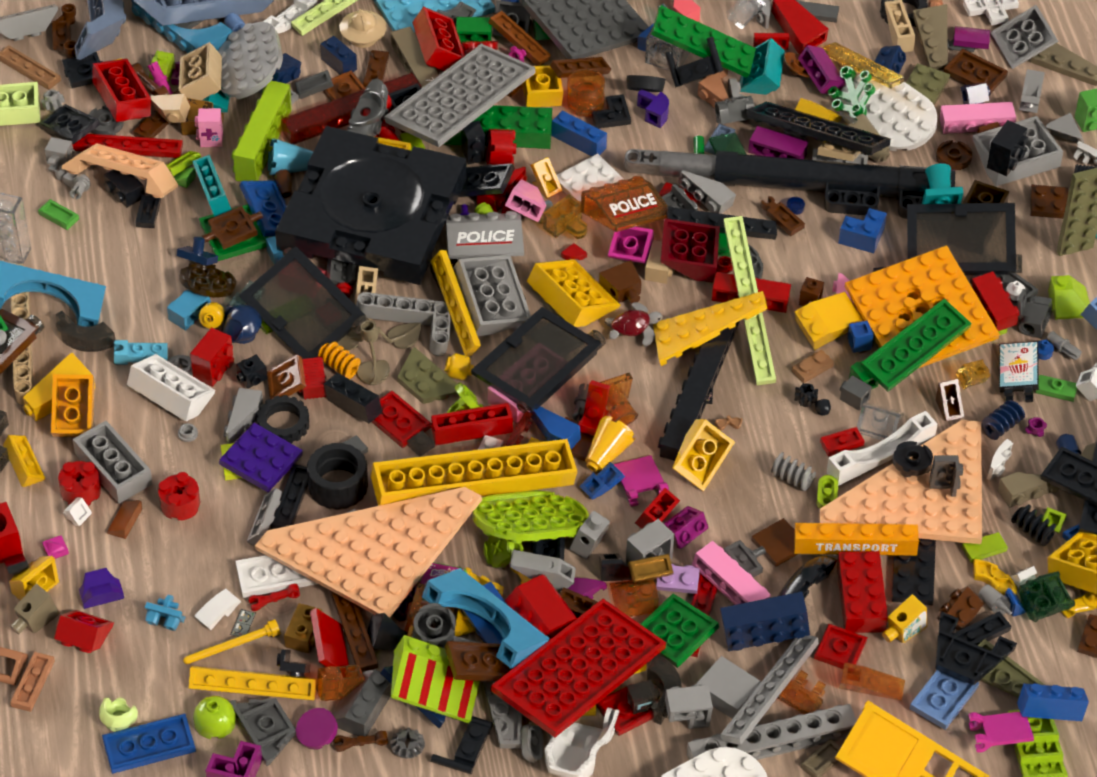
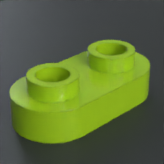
M824 475L818 481L817 506L819 509L838 497V480L831 475Z

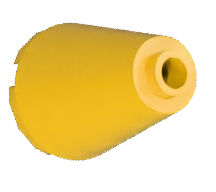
M602 417L586 456V466L593 472L602 471L635 440V438H632L634 435L633 431L619 420L617 422L611 421L613 417Z

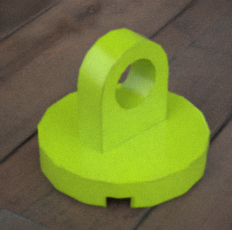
M459 382L454 388L461 398L449 408L447 413L484 406L481 403L478 405L476 401L478 399L466 385Z
M487 535L489 537L488 541L484 543L486 562L494 568L506 567L511 561L514 549L524 552L521 543H513L510 540L493 535Z

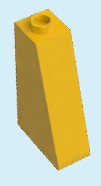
M73 352L64 358L23 397V409L27 416H31L35 421H38L52 413L53 374L92 375Z

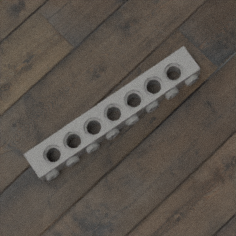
M850 704L837 705L830 709L816 710L805 715L798 714L784 720L777 719L763 725L757 724L741 745L722 741L721 734H715L704 739H694L688 742L687 756L691 760L708 750L732 746L759 760L822 745L829 739L833 741L846 739L857 720Z

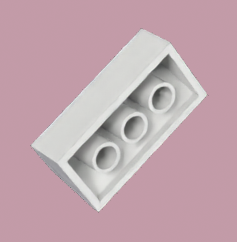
M157 354L131 365L127 385L136 392L141 393L149 398L150 401L157 403L184 421L197 417L215 394L213 388Z

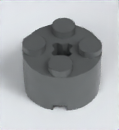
M438 603L424 605L414 617L413 637L445 648L444 646L447 641L454 640L456 626L454 614L450 609H446Z

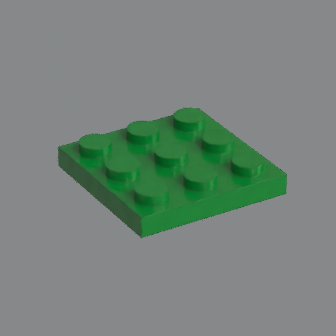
M248 204L242 206L249 215L253 214ZM214 214L199 218L204 234L212 232L208 220L214 218ZM255 221L253 223L257 230V236L224 250L216 239L210 240L208 243L213 254L218 255V261L266 248L268 236H263Z
M674 593L641 623L643 627L666 642V648L658 655L677 668L720 628L719 622Z

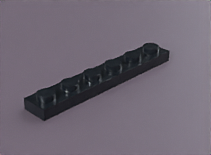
M668 207L666 211L667 219L720 226V233H726L724 218L738 217ZM743 217L746 236L776 240V221Z

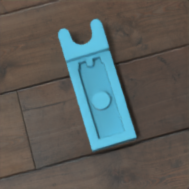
M115 340L114 364L128 365V362H139L155 354L167 360L168 343H128V340Z

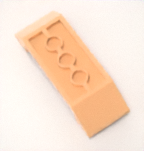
M97 143L62 165V169L67 170L71 174H79L91 165H100L107 170H118L121 174L136 175L139 179H147L146 193L152 194L155 198H162L178 187L177 181L164 162Z

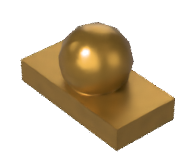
M669 554L630 561L628 563L633 583L652 581L656 578L674 574Z

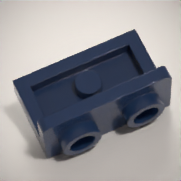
M900 45L881 48L870 72H885L898 77L906 61V55Z

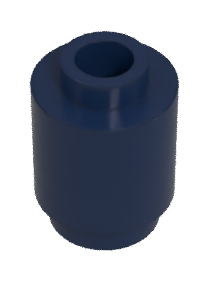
M1063 434L1056 441L1058 450L1064 447L1081 455L1074 435Z

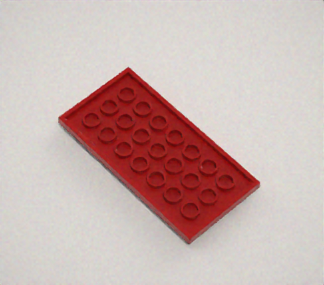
M601 599L491 686V691L556 738L666 648V642L605 599Z

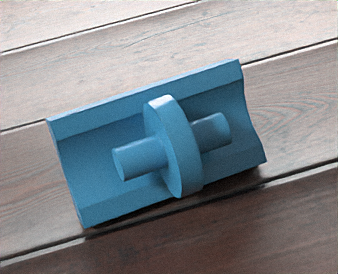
M168 594L165 599L159 598L157 603L160 605L146 602L145 609L147 614L145 621L148 624L157 626L160 617L166 618L164 627L176 631L179 623H184L186 617L182 615L181 611L175 610L178 609L179 603L173 602L174 597Z

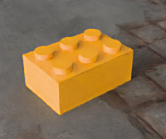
M53 374L51 434L53 437H78L93 428L95 384L93 375Z

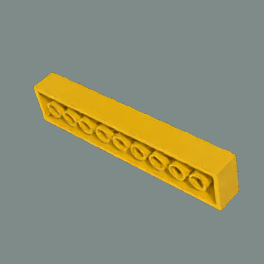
M568 439L374 462L370 477L378 506L462 487H466L484 497L495 494L574 485L578 471Z

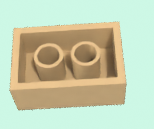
M210 42L180 57L179 92L185 94L186 98L203 100L221 90L222 56Z

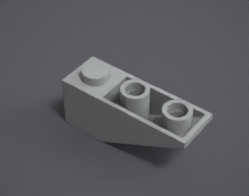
M681 171L678 181L680 186L691 193L710 212L722 214L733 206L736 194L723 183L687 171Z
M239 388L237 395L233 396V410L229 411V424L225 425L223 433L227 439V444L235 442L257 421V411H260L259 407L263 404L262 391Z
M517 550L512 551L510 567L528 578L533 579L543 574L558 593L564 587L569 588L574 584L576 568L560 558Z

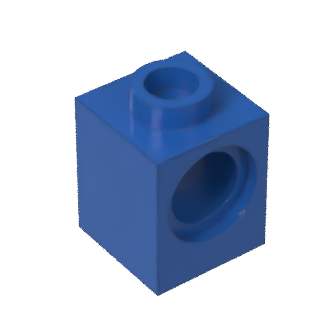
M868 320L849 324L847 340L853 353L872 349L874 334Z

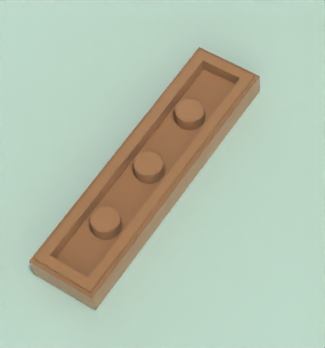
M9 45L0 52V61L34 82H38L39 85L48 90L61 81L60 75Z

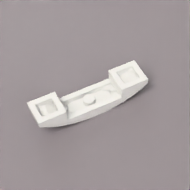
M294 0V4L277 17L271 15L263 22L270 23L278 34L292 28L291 21L312 9L318 0Z

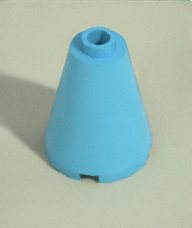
M271 139L270 146H273V149L268 152L269 175H275L277 171L282 169L288 170L289 173L308 170L307 164L314 151L278 139Z

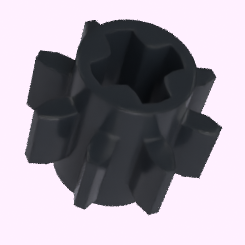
M802 383L800 388H795L794 401H798L800 406L811 407L812 403L817 402L818 389H814L813 384Z

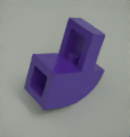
M641 89L637 95V106L646 110L645 122L661 128L668 119V97L662 92L656 96Z

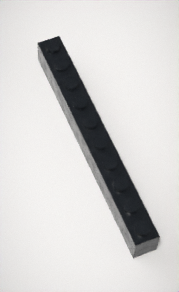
M740 321L735 323V327L731 329L725 328L720 331V335L699 346L700 351L696 352L694 356V366H690L687 376L689 378L683 382V392L677 396V406L671 410V421L665 425V435L659 439L660 457L675 461L685 435L694 421L701 419L712 387L715 385Z

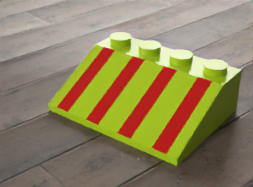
M404 635L394 650L391 698L469 723L471 721L480 681L454 680L445 648Z

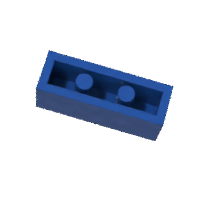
M562 110L552 120V137L591 157L596 154L601 155L607 148L606 132Z
M1023 683L1017 701L1022 717L1082 721L1089 703L1084 688L1039 685L1036 683Z

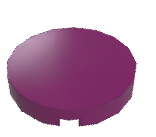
M325 708L308 710L297 722L296 736L303 746L314 750L321 749L322 746L330 744L337 734L338 724L336 718Z

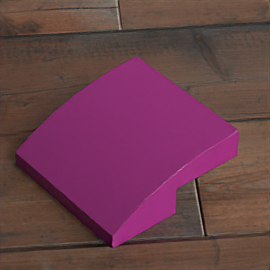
M955 26L953 45L989 49L990 30Z

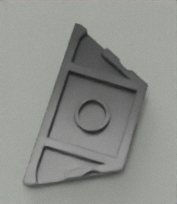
M276 698L265 700L249 699L247 703H236V700L229 701L233 705L236 717L251 742L261 746L262 760L266 766H269L295 736L296 729Z

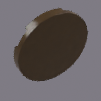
M195 262L180 270L179 280L181 284L196 294L219 298L229 296L235 291V277L229 271L225 273L216 269V265L205 266Z

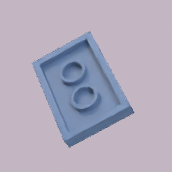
M937 670L912 701L909 709L946 730L978 689L979 682L972 685Z

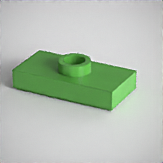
M1040 375L1039 390H1036L1035 393L1074 402L1077 383Z

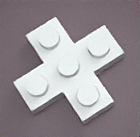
M964 0L963 6L968 16L986 14L990 24L996 25L1007 23L1009 17L1005 10L1018 8L1019 2L1018 0Z

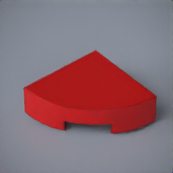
M573 243L561 252V257L566 260H583L587 257V252Z

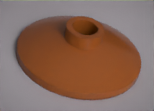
M787 52L784 55V61L794 75L810 77L798 59L799 54Z

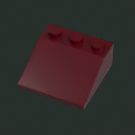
M664 218L660 262L693 280L713 283L717 270L720 226Z

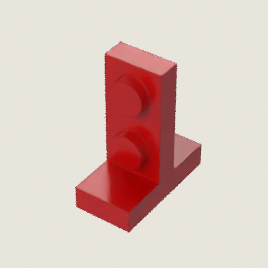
M591 380L589 383L584 415L578 423L580 432L594 436L602 417L609 415V411L606 410L610 390L609 385Z

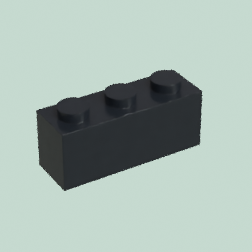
M338 372L324 383L328 401L368 424L383 413L379 395Z

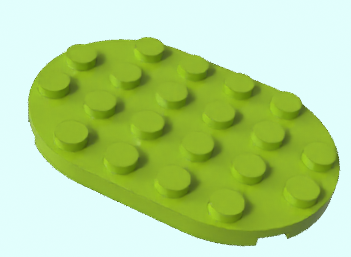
M538 490L482 497V501L472 512L473 522L483 530L484 534L510 540L513 543L557 539L559 537H575L580 527L589 517L587 509L577 500L569 496L564 498L563 496L555 495V492Z

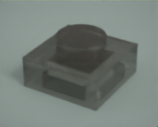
M420 431L407 440V446L421 457L435 447V441L426 433Z

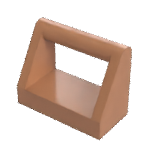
M0 647V656L16 660L12 676L0 673V682L15 686L26 665L28 654Z

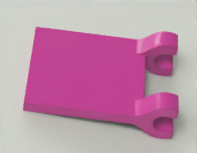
M651 455L614 464L625 476L620 482L631 507L639 505L637 498L640 492L657 489L658 494H660L664 488L669 490L668 484L664 482Z
M976 712L968 714L970 731L979 730L982 726L985 735H975L976 743H980L975 744L976 752L978 753L986 751L991 746L1034 741L1028 718L1022 717L1020 712L982 716Z

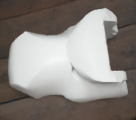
M607 708L603 729L574 722L556 738L551 735L550 741L545 747V762L548 772L559 777L592 776L599 748L611 741L614 735V726L619 710Z

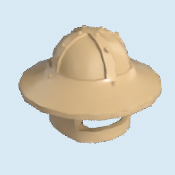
M362 9L348 14L339 24L340 33L343 38L360 48L374 45L376 41L384 36L387 30L386 22L382 16Z

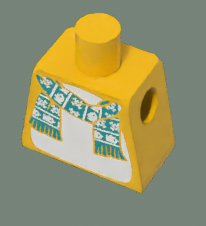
M912 594L889 615V628L882 632L884 639L890 643L897 638L901 643H905L927 627V607Z

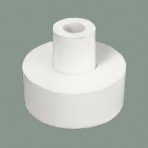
M1019 281L1011 282L1006 287V291H1008L1013 301H1018L1022 289H1025V286Z

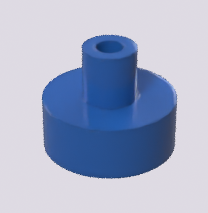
M1048 340L1038 341L1039 359H1050L1054 351L1053 344Z

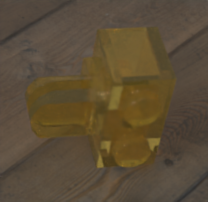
M568 194L543 213V229L555 238L565 231L576 239L584 238L587 234V223L581 220L582 203Z

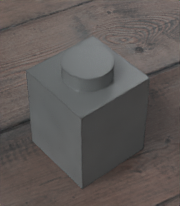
M851 376L840 387V400L860 411L870 400L872 386Z

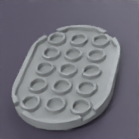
M247 23L238 31L230 33L228 39L220 47L218 52L222 56V93L228 98L236 97L237 99L253 95L264 88L273 79L272 76L276 70L280 69L283 54L279 35L270 23Z

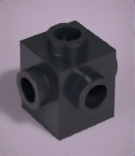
M257 354L236 364V378L247 389L268 379L267 367Z

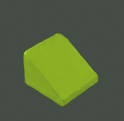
M1047 507L1042 521L1044 522L1046 519H1049L1050 523L1048 526L1050 527L1055 523L1056 528L1054 531L1060 533L1067 514Z

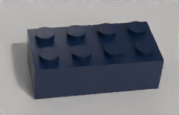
M803 592L720 608L728 651H739L743 648L759 647L768 643H779L784 640L803 638L810 635L808 613Z

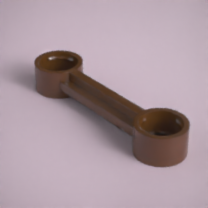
M138 62L131 65L143 86L153 96L170 95L164 85L159 87L145 74Z

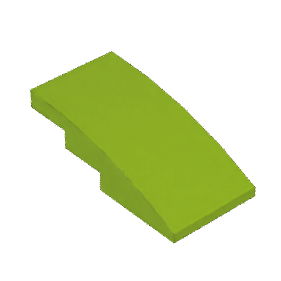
M1010 710V711H1008V713L1020 712V711H1019V710ZM1027 717L1034 741L1014 743L1022 777H1068L1063 763L1064 754L1059 743V732L1054 719Z

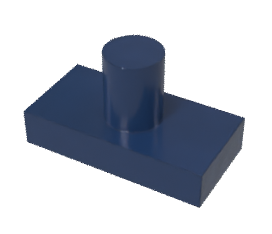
M194 237L193 247L186 246L177 249L176 256L205 266L218 263V255L204 251L205 239L202 237Z

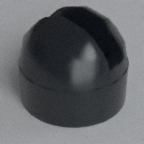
M828 399L818 400L814 404L819 415L825 416L829 414L831 404Z

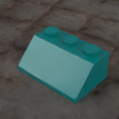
M772 38L755 47L756 51L750 74L747 78L741 76L740 92L767 95L780 87L785 50Z

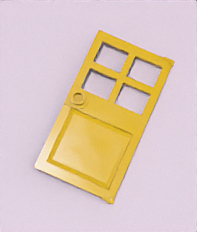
M869 700L865 702L861 715L835 756L836 760L864 777H935L924 770L934 752L953 763L945 777H953L958 767L974 777L990 776Z

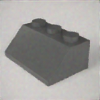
M373 669L357 673L332 712L339 729L356 736L368 735L391 697L392 684L380 674V671Z

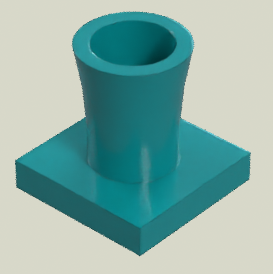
M941 163L927 167L925 173L930 189H925L922 204H961L964 194L963 187H951V166Z

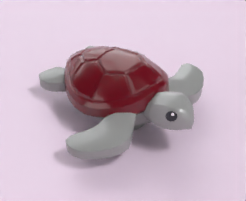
M634 302L632 303L634 310L623 312L615 319H605V323L613 329L610 331V339H616L619 334L637 336L642 333L644 335L642 343L646 347L653 342L655 336L653 329L649 325L657 324L662 320L663 315L660 312L648 314V309L644 305Z

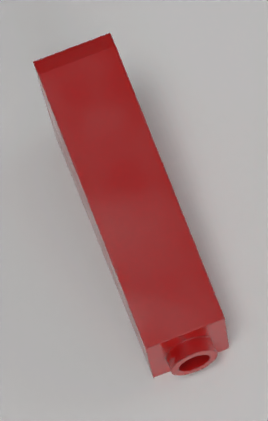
M796 0L772 1L771 12L783 31L789 33V40L799 55L807 45L817 47L827 40L829 29Z

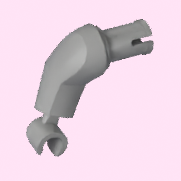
M62 165L59 166V171L54 169L56 178L63 180L64 184L72 188L70 196L73 199L76 194H78L76 200L80 199L82 193L90 188V179L86 175L66 173V170L62 169Z

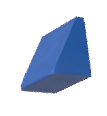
M1008 588L1005 594V604L1012 612L1011 615L1014 617L1026 613L1018 596Z

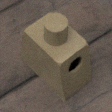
M36 583L15 606L14 611L18 619L10 626L17 634H20L26 627L32 633H36L60 613L50 594Z

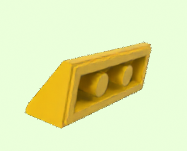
M8 435L3 447L21 486L27 487L44 481L45 476L26 436Z

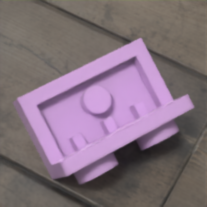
M671 564L674 574L657 578L656 590L697 594L700 568H695L691 565L682 567Z

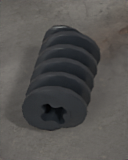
M1030 504L1026 507H1020L1012 516L1011 522L1016 523V526L1022 528L1025 533H1029L1031 538L1035 537L1036 542H1041L1042 546H1046L1054 536L1056 524L1054 523L1049 527L1050 520L1046 519L1043 522V514L1036 517L1038 510L1034 509L1030 512L1032 507Z

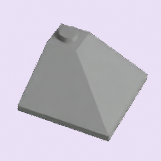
M1037 5L991 32L1012 69L1059 42Z

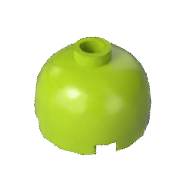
M221 696L204 698L195 707L193 715L195 730L199 735L207 739H211V737H218L220 739L229 735L236 725V714L233 705Z

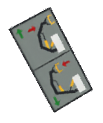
M241 609L230 635L239 637L247 634L256 612Z

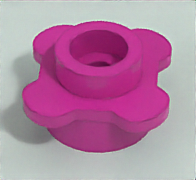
M512 46L509 56L524 62L526 51Z

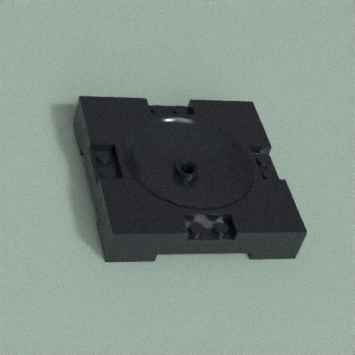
M326 126L307 164L308 170L298 190L294 191L275 230L277 250L288 253L296 246L310 259H313L314 255L363 267L378 268V270L384 271V277L420 285L453 204H456L467 179L466 158L415 146L410 151L380 144L376 137Z

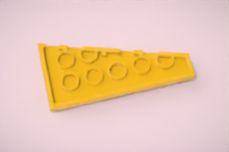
M764 292L753 293L653 324L660 365L667 364L666 360L674 356L676 358L682 356V352L689 348L695 349L720 335V331L725 328L731 329L735 327L736 322L742 319L748 320L765 311L767 304Z

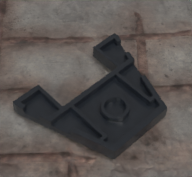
M941 612L935 662L936 670L975 685L1016 649V642L999 636L992 651L958 638L952 634L959 618Z

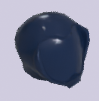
M241 304L227 307L224 312V324L221 332L230 335L232 343L246 344L252 342L262 325L261 315L255 308L249 305Z

